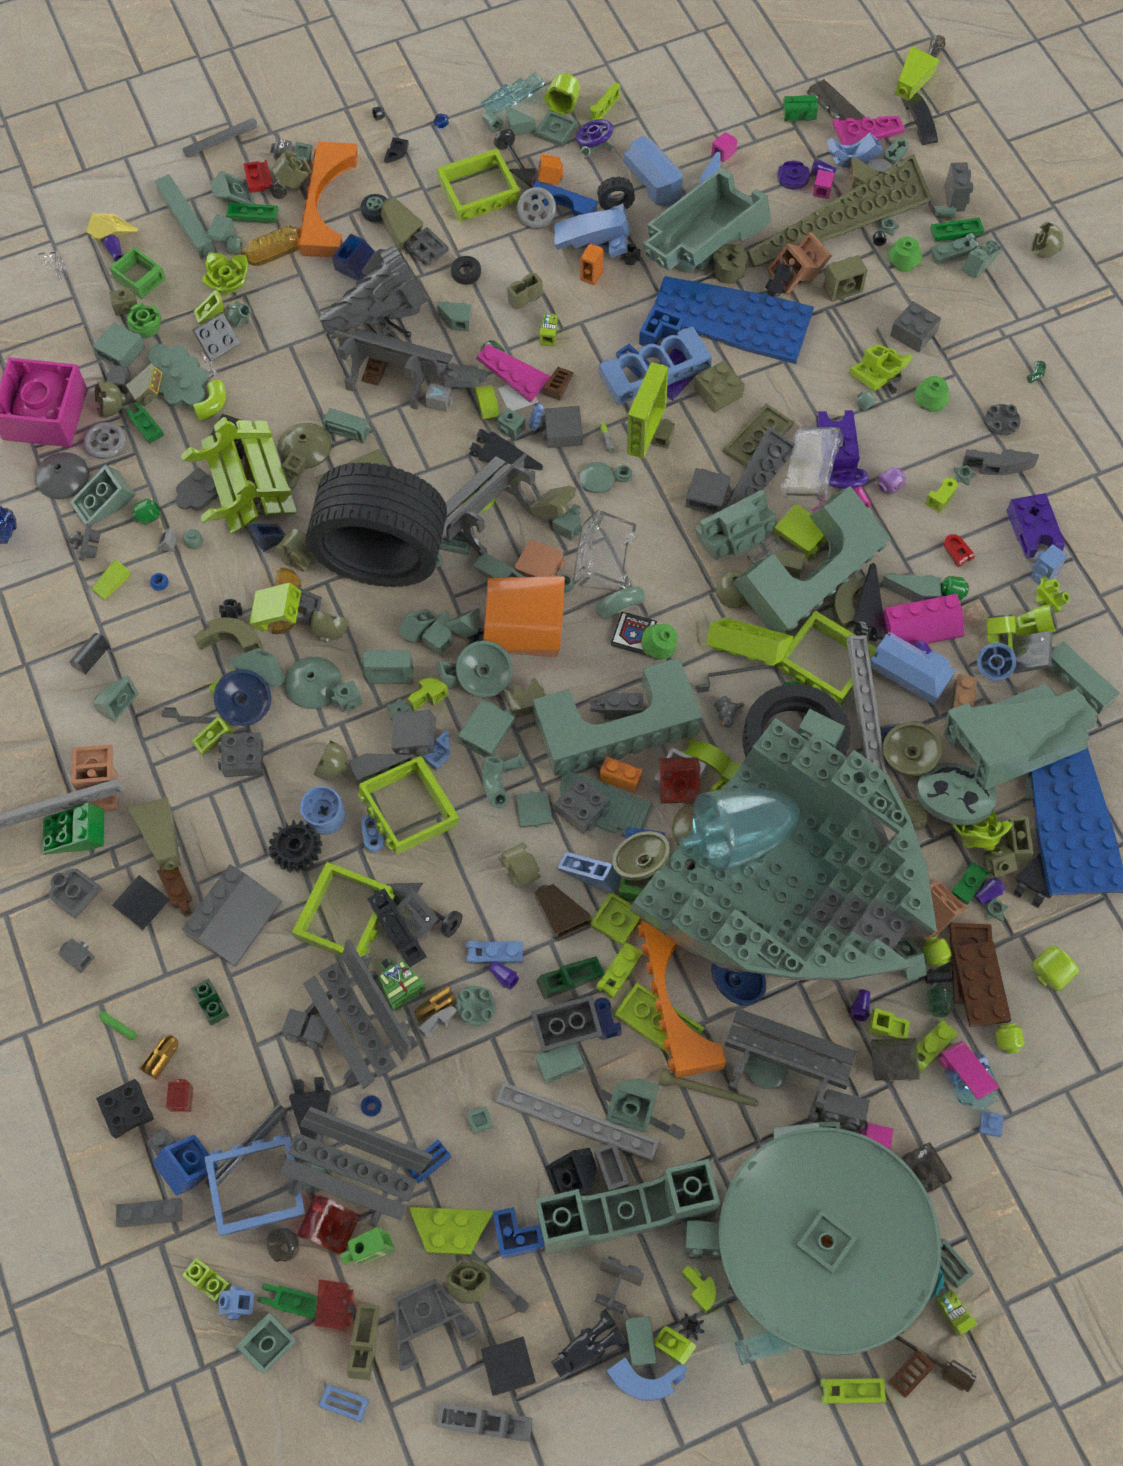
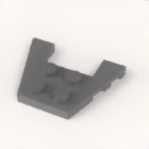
M435 1279L394 1298L400 1371L419 1363L411 1343L412 1339L452 1320L462 1342L480 1334L479 1329Z

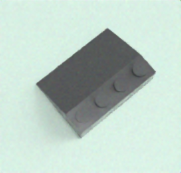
M229 864L183 926L182 930L188 938L235 967L282 903V900L250 876Z

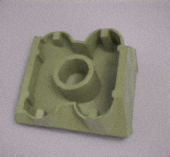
M569 485L550 489L530 506V513L542 520L558 518L567 512L569 508L567 503L574 498L576 488Z

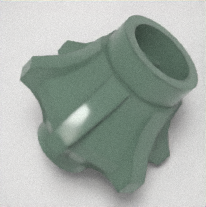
M235 301L234 305L228 304L226 306L228 309L227 321L231 320L237 328L242 323H249L248 317L251 314V309L247 304Z

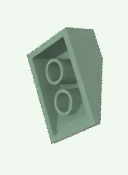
M105 464L70 503L85 525L86 523L93 525L125 507L135 496V493L118 470Z

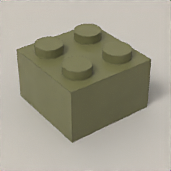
M859 255L827 265L823 287L831 302L863 292L868 270Z
M723 360L695 376L694 389L715 413L743 397L745 384Z

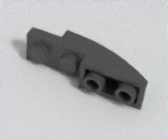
M966 449L962 465L980 468L979 474L1008 475L1034 468L1039 454L1003 449L1000 455L993 452L987 453Z

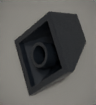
M590 1148L573 1150L545 1166L555 1195L579 1189L580 1196H583L591 1191L597 1172V1165Z

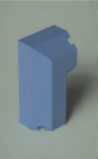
M641 136L632 141L630 144L631 149L629 151L626 149L624 152V163L649 189L648 197L656 205L663 203L665 206H672L681 199L684 174L651 138L647 139L645 136Z
M890 632L885 635L876 649L875 656H872L870 660L871 669L935 705L956 671L954 667L951 670L949 667L950 661L947 658L932 651L926 654L927 651L916 648Z

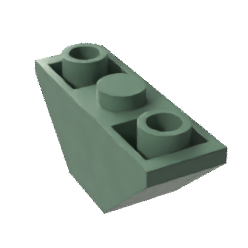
M261 648L251 650L228 661V664L234 666L236 670L246 669L256 672L263 677L268 686L277 687L285 683V678L276 656Z

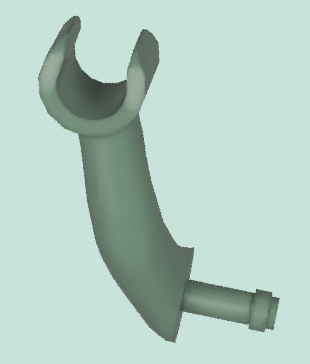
M606 141L595 147L588 148L583 146L578 154L583 153L585 155L584 159H586L604 144L610 149L613 148V145Z

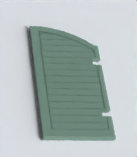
M573 772L562 776L560 796L579 777H582L610 800V810L605 817H600L596 821L597 827L612 833H616V830L620 829L622 830L620 836L625 837L627 827L641 829L652 802Z

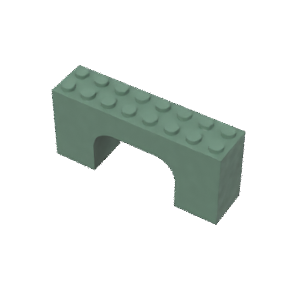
M851 486L834 494L809 516L826 537L829 544V553L827 558L802 581L793 578L772 553L755 562L732 582L768 629L781 633L793 630L798 625L797 621L808 617L813 607L817 608L824 602L822 600L824 597L834 594L837 591L835 588L839 584L840 586L845 584L849 580L848 576L850 574H855L861 570L862 567L860 565L871 561L875 557L873 554L876 551L880 552L887 546L886 542L891 538Z
M680 658L643 668L642 687L650 705L645 711L604 724H590L580 717L570 689L534 699V718L554 776H563L576 769L584 770L593 764L601 765L607 756L613 759H621L627 754H638L644 749H655L668 742L675 743L685 737L693 738L697 736L701 729L702 715Z
M709 1159L667 1168L664 1175L656 1180L604 1193L580 1196L579 1189L535 1199L546 1256L675 1226L684 1222L687 1223V1221L713 1217L720 1204Z

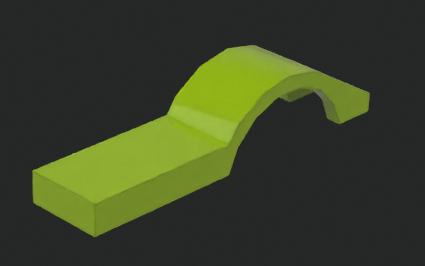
M691 738L688 741L689 746L685 751L682 750V753L711 766L721 778L727 781L732 778L741 766L732 761L719 748Z

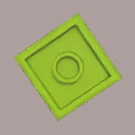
M610 893L591 921L590 927L624 946L640 923L641 918L629 910L632 906L631 903L614 893Z

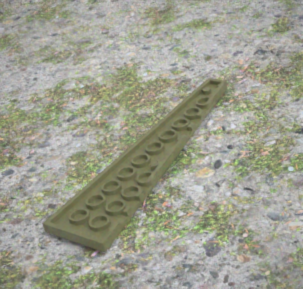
M915 155L909 156L878 176L871 178L866 183L859 185L797 223L790 225L785 230L749 249L747 254L753 268L775 260L787 243L799 246L809 232L813 233L820 242H824L931 202L932 197Z

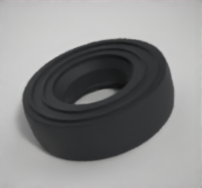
M461 256L453 261L451 275L457 283L469 285L480 278L481 265L472 256ZM464 266H469L473 270L469 274H462L460 269Z

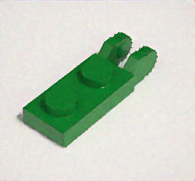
M138 402L134 403V407L138 411L137 413L133 414L129 407L124 409L131 422L149 444L164 436L161 428Z
M263 1283L262 1289L276 1292L277 1294L274 1301L266 1297H258L257 1302L272 1306V1308L312 1320L316 1319L322 1300L321 1297L280 1285L277 1287Z

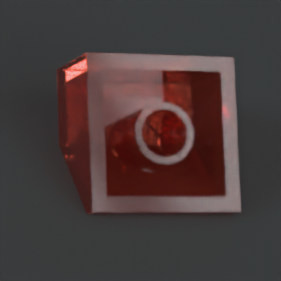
M698 757L659 758L660 804L700 803V763Z
M314 1195L297 1236L340 1255V1252L346 1250L360 1214L329 1198Z
M319 1280L314 1326L320 1331L347 1332V1326H351L352 1313H349V1303H353L354 1290H350L351 1286L348 1283Z

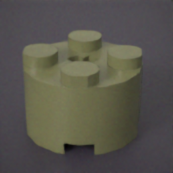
M285 150L277 159L271 171L278 178L277 182L281 186H288L297 191L308 177L311 169L305 160L302 162L296 157L298 154Z
M724 244L714 252L712 272L714 277L716 275L720 279V282L727 284L736 283L738 279L744 277L747 264V254L741 244Z
M293 528L291 531H288L275 549L282 556L281 560L288 566L292 564L303 572L314 557L306 546V534Z
M524 842L501 853L502 855L498 857L501 865L506 867L509 872L506 874L511 885L514 884L516 888H521L541 877L538 874L540 869L534 856L525 851L527 845Z

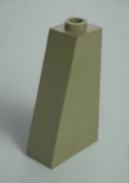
M168 798L129 806V811L160 869L171 870L181 866L173 812Z

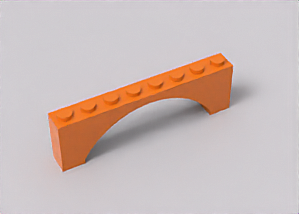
M318 141L317 148H314L315 160L311 164L310 186L307 187L308 199H305L306 210L302 214L303 225H300L301 238H298L297 245L298 249L301 250L302 256L342 258L344 246L342 234L336 233L325 224L317 211V205L322 191L331 180L352 167H357V143Z
M641 919V923L638 925L639 937L644 939L642 951L644 956L647 955L649 961L646 963L648 975L652 974L653 981L650 982L652 993H656L657 996L655 1001L656 1012L661 1013L662 1020H659L661 1032H665L666 1039H664L665 1051L670 1053L671 1059H668L670 1072L674 1071L675 1078L724 1069L726 1061L721 1043L711 1042L690 1029L679 1018L669 1001L665 985V971L678 944Z

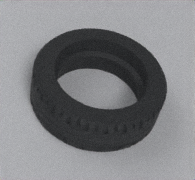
M788 684L772 688L756 699L748 711L742 738L744 754L747 757L752 747L762 736L764 727L772 716L786 711H799L807 714L808 710L811 709L845 726L835 749L846 756L851 735L846 713L843 712V708L840 707V704L833 697L816 687L804 684Z

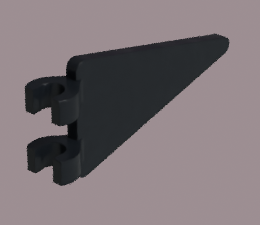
M479 429L476 435L478 436L477 442L485 443L483 448L473 442L469 448L471 450L469 455L478 457L479 461L490 462L495 457H498L506 462L505 465L508 463L512 465L524 454L522 450L495 432L489 434L483 429ZM529 455L524 459V468L543 469V465Z
M875 563L869 565L853 618V623L856 624L853 634L856 636L868 635L869 627L872 628L869 640L877 642V639L882 640L884 638L883 630H885L886 626L877 567Z
M1039 853L1015 877L1019 884L1013 895L1021 898L1027 887L1037 892L1031 903L1037 908L1042 904L1045 897L1048 899L1052 897L1048 893L1041 855Z
M323 1076L314 1077L315 1091L304 1092V1081L302 1079L293 1080L294 1094L289 1095L300 1134L314 1140L317 1134L300 1126L310 1107L325 1113L328 1112L331 1092L325 1090Z

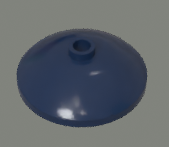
M237 669L228 672L218 681L214 689L213 700L218 714L225 721L236 726H249L257 723L267 714L271 705V691L267 682L256 672ZM238 696H242L244 698V701L242 703L238 702Z
M712 962L711 973L713 981L719 992L729 1001L741 1006H751L763 998L766 992L765 975L747 971L738 973L718 967Z

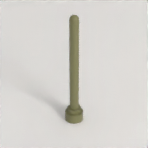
M662 1069L659 1079V1085L667 1087V1085L671 1086L673 1084L753 1107L758 1105L756 1098L680 1077L675 1078L674 1074L670 1073V1070Z

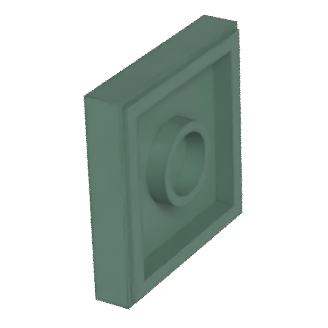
M549 110L534 131V136L563 147L578 126V121Z

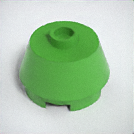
M911 237L898 239L888 252L890 264L896 266L897 270L901 272L911 271L922 260L920 245L917 240Z
M143 303L136 304L130 308L131 312L127 316L129 328L141 335L142 338L155 336L159 331L161 314L154 305H143Z
M938 376L926 378L915 390L917 405L920 408L922 406L930 409L929 412L942 410L950 400L947 382Z
M654 624L647 627L643 632L641 646L646 655H651L657 660L667 659L676 651L678 636L672 626L668 624Z

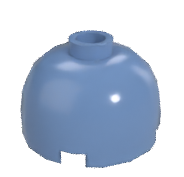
M994 642L986 645L980 651L977 658V666L980 673L988 679L1000 681L1008 678L1013 673L1016 667V656L1008 645Z

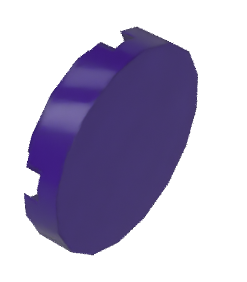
M787 161L778 168V182L787 189H801L809 182V168L805 167L800 161Z

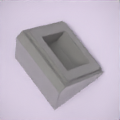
M168 528L160 534L158 550L174 551L177 535L172 528Z

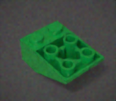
M85 803L43 817L42 854L44 855L89 851L104 846L103 808L91 803Z

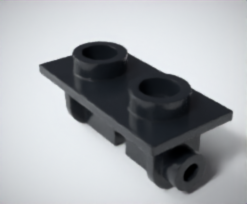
M784 261L782 264H777L773 280L769 279L765 286L767 289L766 293L768 294L771 291V296L775 298L780 296L785 286L780 282L781 279L787 282L793 273L794 267L790 265L785 267Z

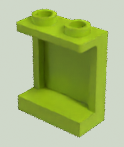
M796 503L774 527L772 537L776 540L783 537L806 554L805 559L809 560L811 556L815 557L820 550V546L827 544L828 541L809 517L811 513Z
M285 583L256 591L249 624L263 632L268 630L269 623L287 620L291 624L296 623L301 590L291 583Z

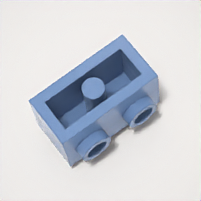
M1053 544L1046 551L1042 550L1031 568L1033 572L1030 577L1037 584L1041 583L1040 579L1044 576L1048 580L1054 579L1059 573L1067 554Z

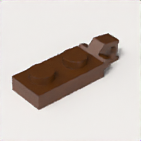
M179 868L157 870L175 909L180 907L184 916L191 914L188 903L192 901V897Z

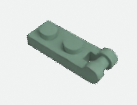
M970 233L964 238L931 247L930 253L936 264L969 255L971 251L980 245L978 242H975L974 235Z

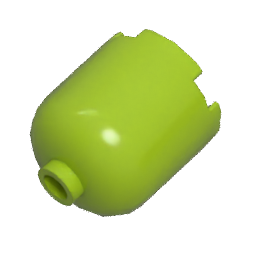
M561 73L555 76L544 96V103H547L549 110L560 115L572 113L580 95L581 86L575 76L568 73Z

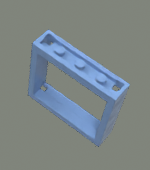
M286 1134L273 1137V1141L257 1140L252 1142V1146L236 1145L231 1147V1151L222 1152V1150H215L209 1152L210 1156L205 1157L219 1236L306 1216L301 1190L295 1197L297 1207L224 1224L213 1163L282 1146L286 1148L287 1158L295 1161V1157L288 1154L292 1144L291 1137H286Z

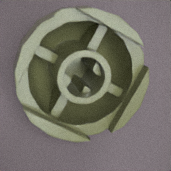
M1045 222L1039 227L1042 230L1040 233L1035 234L1031 250L1035 251L1033 254L1043 258L1052 257L1064 246L1061 229L1053 223Z
M102 381L95 384V402H98L100 408H97L99 416L109 417L117 414L122 408V403H125L124 393H121L120 389L112 382Z
M733 570L726 572L720 577L716 586V596H718L722 605L728 608H740L741 605L748 604L732 583L743 572Z
M314 611L312 614V631L320 636L321 641L331 643V639L341 638L348 628L349 620L346 618Z
M330 740L313 775L325 780H333L340 773L344 774L349 765L346 763L347 754L344 748Z
M469 1259L470 1263H462V1260L452 1264L447 1270V1288L450 1295L456 1301L463 1304L476 1303L482 1300L489 1291V1268L481 1261Z

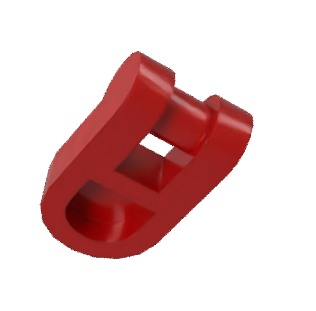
M950 534L946 537L944 548L952 557L957 567L964 565L965 561H971L975 558L973 551L959 535Z

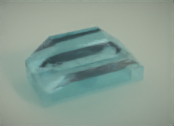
M985 1065V1066H984L985 1069L988 1071V1073H989V1074L992 1076V1078L995 1080V1077H994V1074H993V1072H992V1070H991V1067L988 1066V1065ZM962 1079L951 1084L959 1103L970 1105L978 1111L998 1101L996 1090L977 1100Z

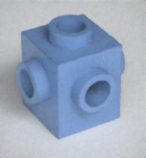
M231 1286L230 1290L221 1291L218 1302L219 1314L227 1315L228 1320H240L241 1316L252 1315L254 1292L244 1291L243 1287Z

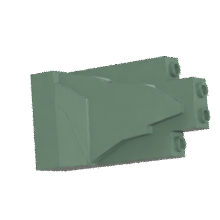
M721 168L647 224L650 239L643 243L645 256L668 271L682 260L696 267L725 243L738 239L743 241L771 223L768 196L757 189L751 192L752 198L735 188L733 174Z
M1045 683L995 704L971 707L969 703L948 710L944 736L953 748L959 747L961 744L977 764L975 778L984 790H987L1085 750L1089 740L1087 730L1095 727L1098 714L1077 689L1056 696L1055 692Z

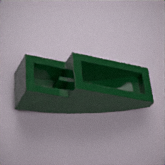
M597 956L561 966L559 970L541 974L536 982L543 999H547L600 978L604 975Z

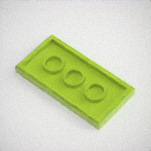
M637 982L614 1013V1017L665 1051L664 1039H666L665 1032H661L659 1020H662L661 1013H657L655 1008L657 996ZM673 1007L679 1018L690 1029L701 1036L705 1028Z

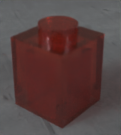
M176 1079L175 1082H168L166 1108L170 1112H191L193 1086L186 1079Z

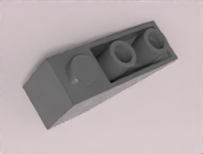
M366 753L348 762L359 786L360 783L411 761L410 755Z

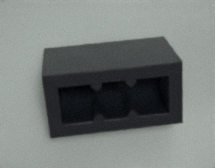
M94 633L69 661L71 666L86 675L109 648L105 637Z

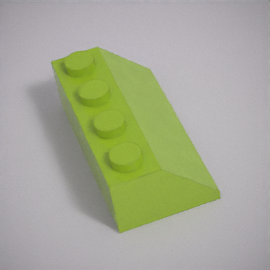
M724 617L710 623L706 645L712 646V649L717 651L726 650L731 655H744L749 660L756 661L758 659L764 661L763 663L766 665H775L783 660L793 640V636Z

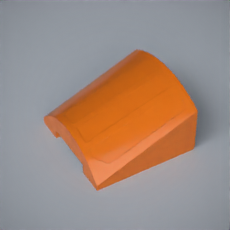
M565 577L488 578L483 641H491L500 645L508 654L557 657L561 643Z

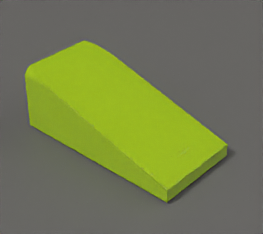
M115 559L93 586L92 591L106 600L131 574L124 565Z
M218 716L191 741L203 755L222 741V734H233L235 730L221 716Z

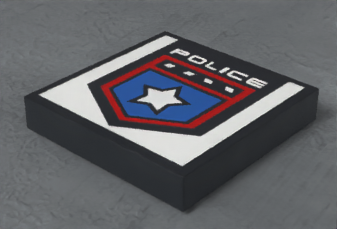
M621 611L611 646L646 655L641 646L642 635L647 627L657 624V621Z

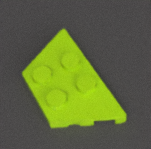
M410 1207V1212L427 1254L471 1255L489 1220L493 1217V1211Z

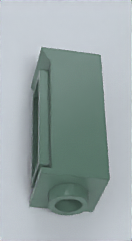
M329 408L327 414H324L322 418V424L326 431L329 430V432L357 441L360 440L363 444L371 430L367 427L369 420Z

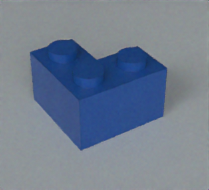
M653 306L639 332V345H658L661 337L666 338L671 335H677V332L684 329L685 317Z
M514 1207L493 1211L502 1259L544 1251L540 1224L518 1229Z

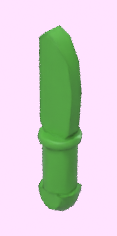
M100 1011L99 1017L105 1024L116 1029V1032H120L129 1040L136 1039L137 1034L134 1030L132 1031L106 1012Z

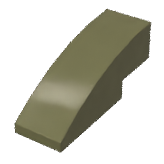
M358 1303L350 1345L351 1352L347 1368L348 1378L371 1379L380 1305Z

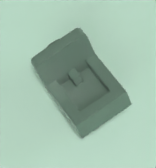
M296 142L294 153L298 154L296 157L302 162L305 160L309 165L313 146Z

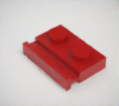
M264 160V162L243 163L250 193L264 191L266 188L273 189L267 160Z

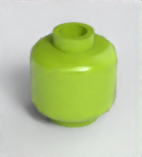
M934 936L925 940L926 944L922 946L921 951L928 965H934V968L950 962L949 958L952 956V953L944 938L937 939Z
M1016 1023L999 1025V1029L995 1031L997 1046L1000 1050H1006V1054L1019 1053L1018 1048H1022L1025 1045L1022 1028L1016 1026Z

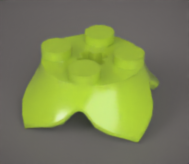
M209 252L205 262L207 274H204L202 277V282L206 286L218 290L224 296L244 286L245 275L248 270L246 255H235L229 260L220 253Z
M992 811L988 818L979 823L952 825L959 833L964 847L993 850L995 845L1001 840V837L1011 829L1013 823L1008 821L998 822L996 813Z

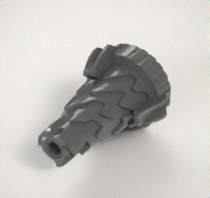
M396 244L386 250L378 249L362 270L365 277L355 283L356 286L345 292L341 299L331 304L332 308L319 316L320 321L332 339L337 338L334 334L335 330L345 333L351 328L364 323L369 324L381 316L386 317L389 315L391 319L415 315L419 313L421 305L429 301L422 285Z

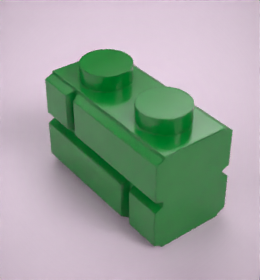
M817 95L784 96V121L816 120L818 113Z

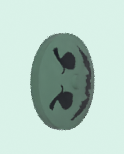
M957 763L937 764L934 769L919 777L916 788L918 800L926 811L942 821L957 825L976 824L988 818L996 803V791L994 787L984 790L975 778L976 770Z

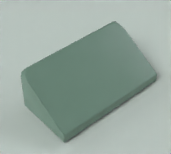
M650 1316L626 1319L632 1366L657 1363Z

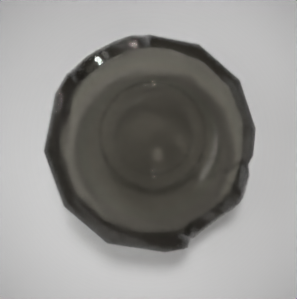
M289 1228L272 1230L267 1237L269 1255L275 1262H286L294 1259L299 1251V1240L296 1233Z

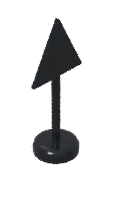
M506 129L499 132L493 141L495 147L499 150L508 148L520 169H509V171L532 188L536 182V168H525L511 147L515 142V134L512 130Z
M393 883L387 885L392 887L393 895H395L393 899L398 906L413 890L418 893L423 883ZM433 910L443 921L440 928L442 935L447 938L451 937L458 930L462 922V914L459 911H452L444 917Z

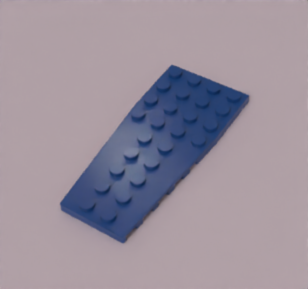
M668 276L664 277L654 303L655 307L685 317L684 329L693 326L699 336L704 334L710 336V340L717 342L719 339L725 341L728 346L793 364L797 363L814 311L813 306L778 297L775 298L766 294Z
M1088 746L1085 750L1031 771V788H1033L1034 794L1032 802L1033 807L1036 809V816L1034 818L1037 841L1049 896L1123 893V864L1116 834Z

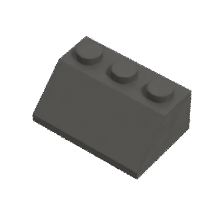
M592 996L531 1011L534 1028L542 1052L603 1036Z

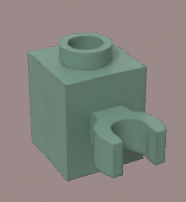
M574 504L570 512L567 511L565 514L555 518L553 521V532L571 541L575 535L578 536L582 529L581 518L579 517L580 506Z

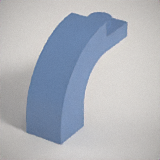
M871 133L852 145H842L833 138L827 141L830 147L828 150L836 165L846 168L850 167L853 156L867 163L868 160H873L884 151L879 140Z
M623 1358L608 1369L606 1373L615 1386L629 1397L642 1401H655L673 1394L675 1391L670 1384L673 1382L677 1385L686 1378L684 1373L688 1369L680 1363L661 1378L645 1379L632 1369L626 1358Z

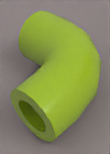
M213 380L207 385L209 397L203 402L193 404L198 421L215 416L224 407L226 389L223 381Z

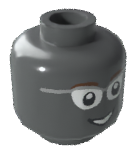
M278 138L275 143H272L270 153H273V158L277 160L285 150L294 152L295 146H293L291 141Z

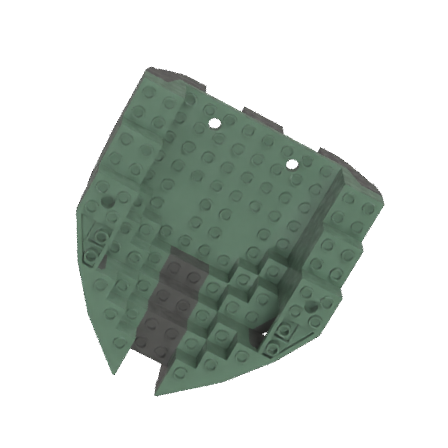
M776 717L752 747L739 769L669 858L665 866L656 872L629 909L680 947L698 957L712 961L718 967L738 973L747 971L773 977L789 978V980L844 981L909 969L912 964L893 951L901 937L906 934L910 936L922 934L928 936L937 930L927 865L910 816L888 774L855 750L847 758L816 734H813L809 741H807ZM731 802H739L741 808L738 810L733 809ZM881 822L896 832L889 841ZM685 862H693L695 869H686Z

